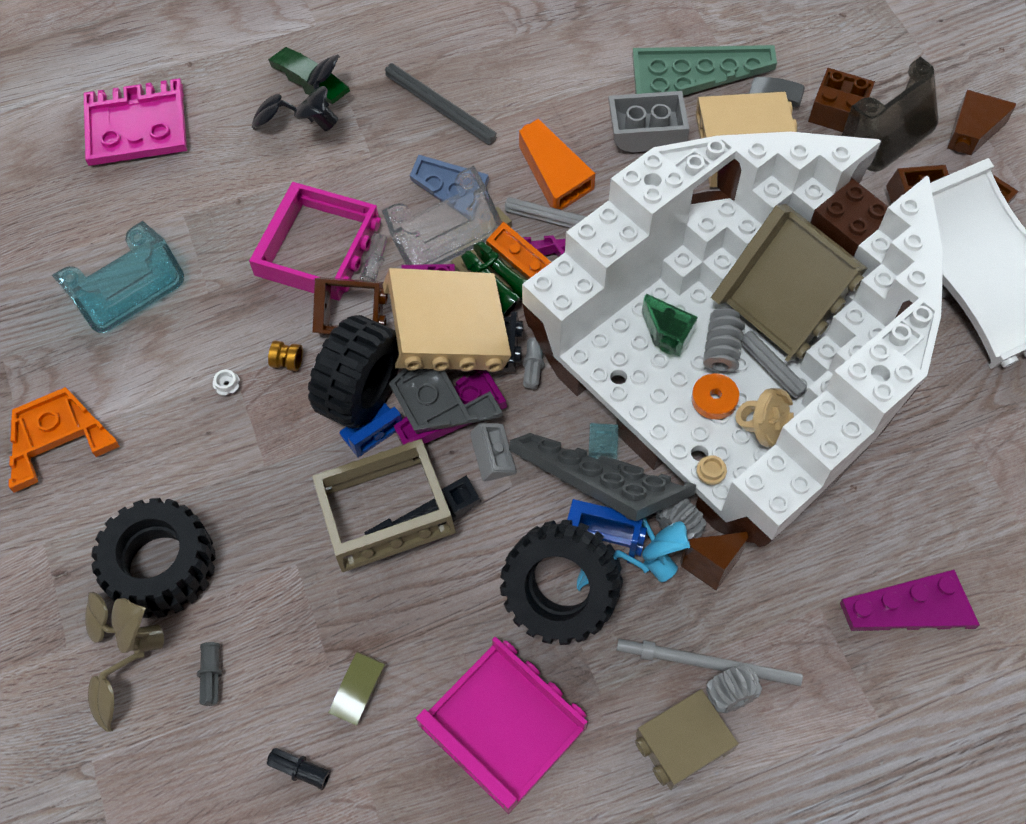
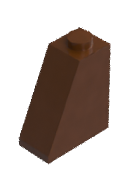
M967 90L960 104L947 149L972 155L1007 124L1016 103Z

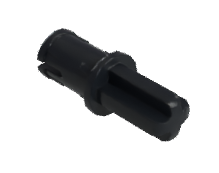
M273 748L268 755L267 765L290 775L293 781L299 779L318 787L320 790H323L327 785L331 770H326L306 761L305 756L299 758L279 748Z

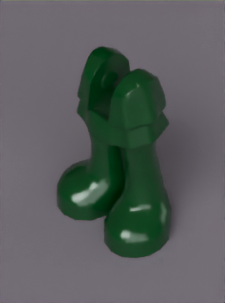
M479 241L473 245V248L484 264L469 250L462 254L461 258L467 270L478 273H492L490 270L493 269L511 286L513 291L495 276L503 317H505L516 307L518 302H522V284L528 279L522 278L510 269L499 258V253L494 252L493 248Z

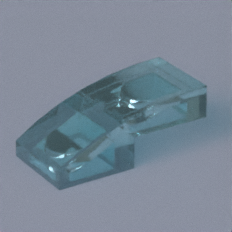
M590 423L588 456L599 459L603 455L617 460L618 425Z

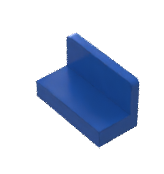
M384 403L377 411V415L370 419L368 424L353 429L345 427L339 433L359 458L395 433L393 425L400 422L402 417L395 406L390 409Z

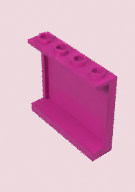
M494 637L492 639V646L429 711L424 709L416 717L418 726L497 804L510 814L587 728L588 721L585 720L586 714L579 706L574 703L569 705L562 698L563 693L552 682L546 684L539 677V670L531 662H522L516 656V649L508 641L504 640L501 642L498 638Z

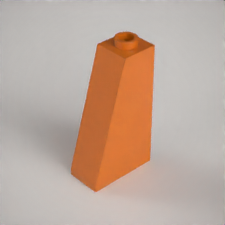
M539 119L526 124L519 130V148L550 207L563 210L594 190L595 172Z

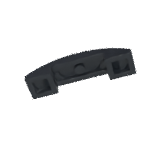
M467 475L441 489L453 522L481 501ZM435 499L430 500L393 522L389 518L364 533L367 535L437 511L438 507Z

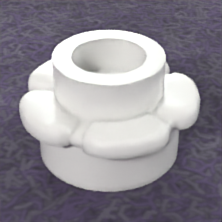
M221 370L214 376L213 388L222 396L233 394L239 388L238 383L240 379L237 374L230 370Z

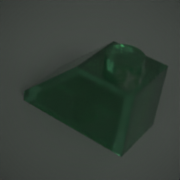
M646 294L641 313L654 345L667 354H674L680 357L695 330L698 317Z

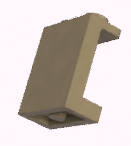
M702 689L637 729V739L635 740L640 753L644 757L649 756L655 765L653 772L662 786L667 784L670 790H673L680 782L721 756L724 758L738 746V742Z

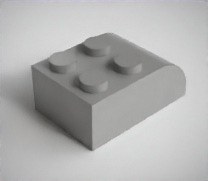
M682 91L609 96L608 102L614 141L620 149L628 152H645L653 147L687 141L689 124Z

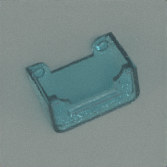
M144 221L136 224L126 233L125 241L130 251L90 276L85 277L82 271L74 266L65 267L52 275L88 325L98 333L112 330L178 289L184 281L183 270L166 241Z

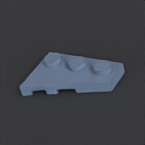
M418 155L410 173V179L472 222L488 184L489 175Z

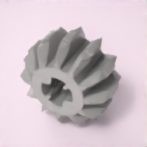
M688 498L658 511L655 516L656 520L660 523L659 527L662 529L675 522L682 521L687 528L688 539L699 538L707 524L703 518V513Z
M739 665L737 667L732 666L730 669L722 671L719 675H715L707 683L706 691L709 695L708 699L714 705L716 711L728 713L753 702L761 694L762 687L757 674L753 672L750 666Z

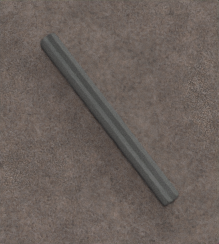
M390 63L385 68V75L488 145H491L496 140L497 133L395 64Z

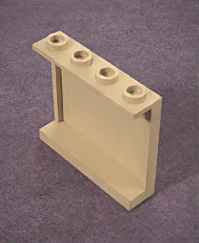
M786 92L698 97L695 115L700 139L720 135L797 132L796 119L792 118V103L788 102ZM716 172L708 178L710 187H717Z
M389 268L383 283L384 293L390 294L399 357L395 363V368H406L407 370L434 369L436 371L446 369L462 371L487 370L489 372L504 369L511 357L494 273Z

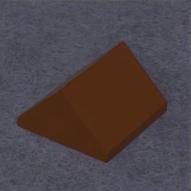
M742 532L688 539L690 548L683 550L680 560L681 567L714 590H717L738 562L748 540V533Z

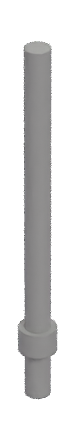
M618 639L616 651L640 655V659L653 661V658L718 671H726L732 666L746 665L750 666L760 679L801 686L803 675L800 673L655 646V642L643 640V643Z

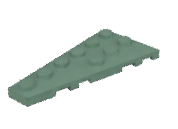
M774 45L633 48L632 52L635 94L682 91L684 96L775 70L777 65Z

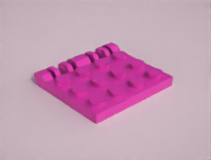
M181 79L170 80L171 91H169L167 81H161V92L155 93L152 83H146V95H144L141 84L124 86V98H122L118 87L113 88L112 100H107L104 90H98V101L94 91L84 92L85 160L88 166L187 151L183 105L184 93Z

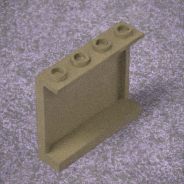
M787 204L776 205L711 298L718 304L727 303L786 352L788 356L784 359L785 361L790 362L797 358L801 360L805 356L806 351L812 347L809 345L815 336L817 338L821 336L828 328L829 324L826 321L832 314L836 315L845 306L847 301L844 298L850 290L854 292L859 288L862 279H864L862 275L868 268Z

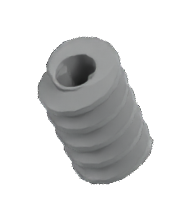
M719 308L710 314L709 332L706 338L703 364L706 368L713 371L731 372L739 368L737 360L741 356L739 350L742 348L741 340L744 336L742 331L745 328V323L740 319V314L736 310Z

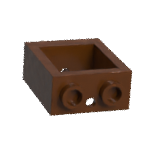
M326 277L315 278L312 333L330 334L335 327L339 326L329 324L331 286L374 289L373 321L386 326L387 318L386 315H383V304H387L388 294L384 293V282Z

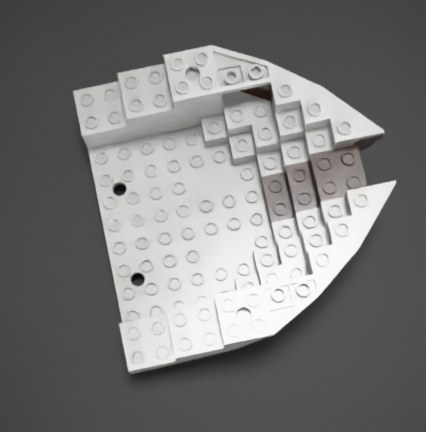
M801 132L720 135L653 147L611 178L609 201L566 231L565 253L522 284V304L527 325L532 330L542 352L557 377L576 396L588 389L617 417L615 434L649 467L655 470L665 463L682 481L696 484L695 493L698 495L696 508L703 513V518L712 528L723 534L747 532V542L755 543L758 547L769 544L842 477L873 441L886 430L899 409L908 402L928 375L941 319L943 246L930 179L928 176L924 177L890 206L873 195L860 182L876 155L881 143L879 139ZM717 172V188L721 191H706L693 194V189ZM783 204L790 206L868 268L862 275L864 279H862L859 288L854 292L850 290L844 298L847 301L845 306L836 315L832 314L826 321L829 324L828 328L818 338L815 336L809 343L812 347L806 351L805 356L801 360L797 358L790 362L785 361L784 359L788 354L740 315V319L745 323V328L742 331L743 334L753 331L807 385L805 393L798 398H794L743 345L741 350H739L741 353L740 359L737 360L739 368L735 371H713L706 368L703 364L711 312L719 308L733 309L727 303H716L711 296L774 207ZM713 373L729 377L736 383L739 389V401L735 411L730 416L717 420L702 416L695 410L692 404V391L697 380L702 376ZM615 375H620L626 381L623 384H615L611 378ZM780 388L787 391L792 399L793 405H789L790 412L794 413V418L782 427L776 444L769 448L759 443L755 432L745 431L736 422L735 417L738 408L743 403L752 400L758 401L759 396L766 389ZM717 394L711 395L715 399L720 398ZM754 411L747 416L746 421L753 419ZM702 451L706 457L714 455L721 458L727 467L725 479L716 485L703 483L696 473L699 461L693 459L691 456L692 452Z

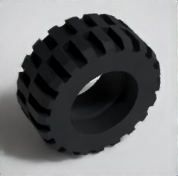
M354 315L342 320L339 326L330 332V337L324 341L320 354H317L315 366L310 374L311 381L308 383V390L310 391L308 399L314 411L352 429L368 424L369 420L377 415V411L383 406L385 399L392 391L389 383L397 376L398 369H400L395 368V363L399 357L396 331L362 315Z
M151 498L149 503H144L143 500L133 502V507L129 509L123 507L118 511L119 515L116 518L110 517L105 522L107 528L104 532L100 530L95 539L99 544L92 548L91 557L95 561L91 565L93 573L97 577L96 581L114 602L116 599L125 598L136 605L145 607L146 610L143 618H150L152 613L157 618L166 617L168 615L167 611L170 610L178 613L184 610L182 605L189 601L193 604L198 599L197 592L199 590L205 591L209 585L206 578L207 576H213L215 566L212 561L216 559L215 550L212 547L213 541L198 516L194 515L187 506H179L177 501L167 499L163 503L160 498ZM159 538H172L179 541L178 555L166 571L155 577L145 579L131 576L132 560L138 550L145 544Z
M554 520L545 522L542 527L536 526L523 536L505 559L506 564L502 568L500 578L504 580L500 585L501 596H507V600L504 603L505 609L508 613L514 612L513 622L518 627L523 624L528 628L526 634L533 638L536 634L543 636L542 642L552 644L554 639H559L560 645H570L574 638L578 643L587 640L590 633L595 635L602 629L604 623L608 622L619 600L623 577L619 574L622 569L620 560L614 559L615 550L612 545L608 544L606 546L602 542L604 538L602 534L597 531L594 535L587 531L588 525L580 523L578 527L573 526L572 520H562L560 524H556ZM548 557H563L576 563L584 571L589 581L590 590L587 598L582 603L572 606L559 605L547 599L538 588L535 579V569L539 562Z

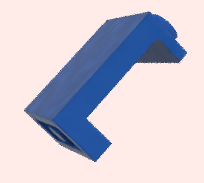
M575 499L572 500L567 520H572L573 526L578 527L580 523L588 525L587 531L594 535L598 531L604 536L602 541L629 547V556L633 558L635 555L641 556L647 531L646 527H642L643 518L638 521L630 520L613 508Z

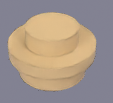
M710 455L699 461L696 473L703 483L716 485L725 479L727 467L721 458Z

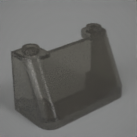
M921 56L910 64L908 68L910 79L905 91L885 105L875 98L867 97L859 100L851 107L842 136L879 139L881 141L871 165L867 168L869 171L878 172L885 169L936 129L939 117L935 71L933 66Z

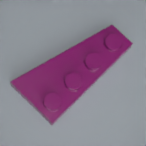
M476 371L469 377L463 376L456 381L454 388L464 405L490 391L500 409L507 408L505 398L488 371ZM406 416L393 426L401 444L404 445L422 439L425 444L468 424L416 434Z
M955 570L844 598L840 602L851 631L891 630L892 628H907V630L937 628V630L951 629L952 627L976 629L980 626Z

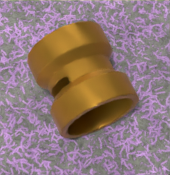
M274 340L268 354L269 366L273 368L284 366L291 371L299 370L303 359L302 345L291 344L289 346L285 345L284 342Z

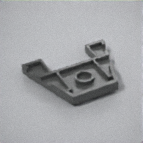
M403 368L389 383L416 434L503 416L490 391L464 405L444 370H407Z

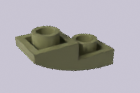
M356 652L328 713L357 726L361 721L371 694L375 691L385 663Z

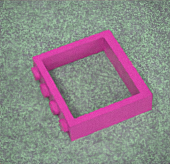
M292 182L249 260L254 276L314 293L315 278H319L318 276L272 263L302 206L362 222L335 278L351 279L354 271L357 272L360 268L361 257L364 251L367 252L370 248L371 237L374 231L377 232L380 227L381 218L378 215L377 205ZM331 286V299L340 301L343 293L347 292L350 287Z

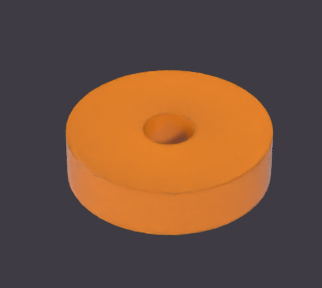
M713 373L702 376L697 380L692 391V404L699 414L706 418L717 420L726 418L735 411L739 401V389L732 379L722 374ZM717 394L720 398L715 399L711 395Z

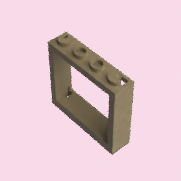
M422 439L312 476L333 550L342 573L456 533L451 513ZM421 463L438 510L342 543L328 494Z

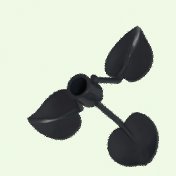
M337 54L329 57L314 67L308 76L307 83L310 86L313 85L315 90L298 107L281 100L282 96L280 94H275L266 99L255 113L252 128L255 130V127L267 123L277 113L279 107L285 106L295 112L294 116L297 119L307 118L311 122L315 121L324 131L330 130L337 123L338 117L328 108L329 103L326 101L327 88L325 86L319 87V85L330 76L340 56Z

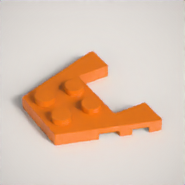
M64 387L12 409L10 441L13 443L12 456H10L9 466L11 467V478L8 482L9 488L15 493L38 483L39 481L31 458L78 437L86 435L95 457L120 447L119 443L88 412L79 400Z

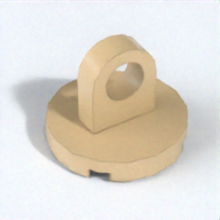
M766 389L759 396L758 401H747L738 408L735 417L736 422L745 431L755 432L756 438L761 445L772 448L777 442L782 427L794 418V413L790 412L789 405H793L792 399L787 391L783 389ZM754 411L753 419L746 421L747 416Z

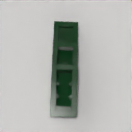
M284 47L268 59L272 68L285 72L289 81L303 87L305 94L309 95L315 90L313 85L310 86L307 83L309 74L318 65L315 61L287 47ZM332 73L319 85V87L325 86L327 88L326 101L330 104H334L350 92L349 87Z

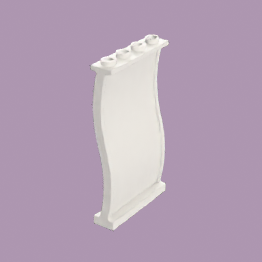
M987 158L930 184L943 246L942 284L948 289L970 319L990 357L991 363L988 366L990 369H993L999 365L1006 368L1019 361L1017 357L1022 354L1026 357V229L1002 195L991 172L994 165Z

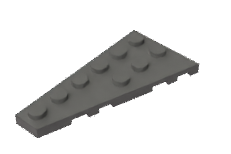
M529 433L510 440L509 450L519 455L523 460L535 464L541 470L551 473L562 482L581 490L583 494L590 495L602 502L606 507L613 508L630 520H641L695 495L696 484L686 481L684 486L671 482V476L664 474L659 476L644 474L642 467L603 455L596 459L587 456V450L576 448L575 450L561 448V442Z

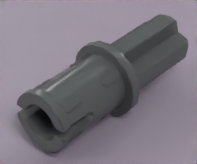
M206 642L200 644V670L197 671V676L200 678L199 703L203 706L216 705L219 701V677L222 676V671L219 669L220 644Z

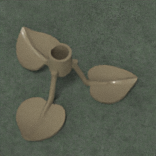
M89 592L85 624L90 639L98 643L103 640L104 632L115 633L117 646L122 653L134 651L133 655L102 671L99 677H91L89 683L88 703L90 711L98 725L105 731L111 732L113 731L111 729V722L114 712V693L110 682L107 680V676L135 659L144 658V652L161 649L164 644V635L159 625L139 627L146 608L136 605L125 598L115 600L111 617L112 627H110L106 623L108 609L104 600L99 594Z

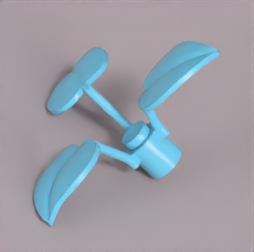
M644 517L642 525L647 528L646 532L651 539V543L646 546L642 553L645 562L642 563L620 550H616L613 557L615 560L617 558L627 560L641 568L644 573L650 570L659 582H665L678 570V566L668 554L690 548L687 528L682 521H678L662 529L655 537ZM582 569L577 579V589L581 591L583 586L589 584L587 576Z

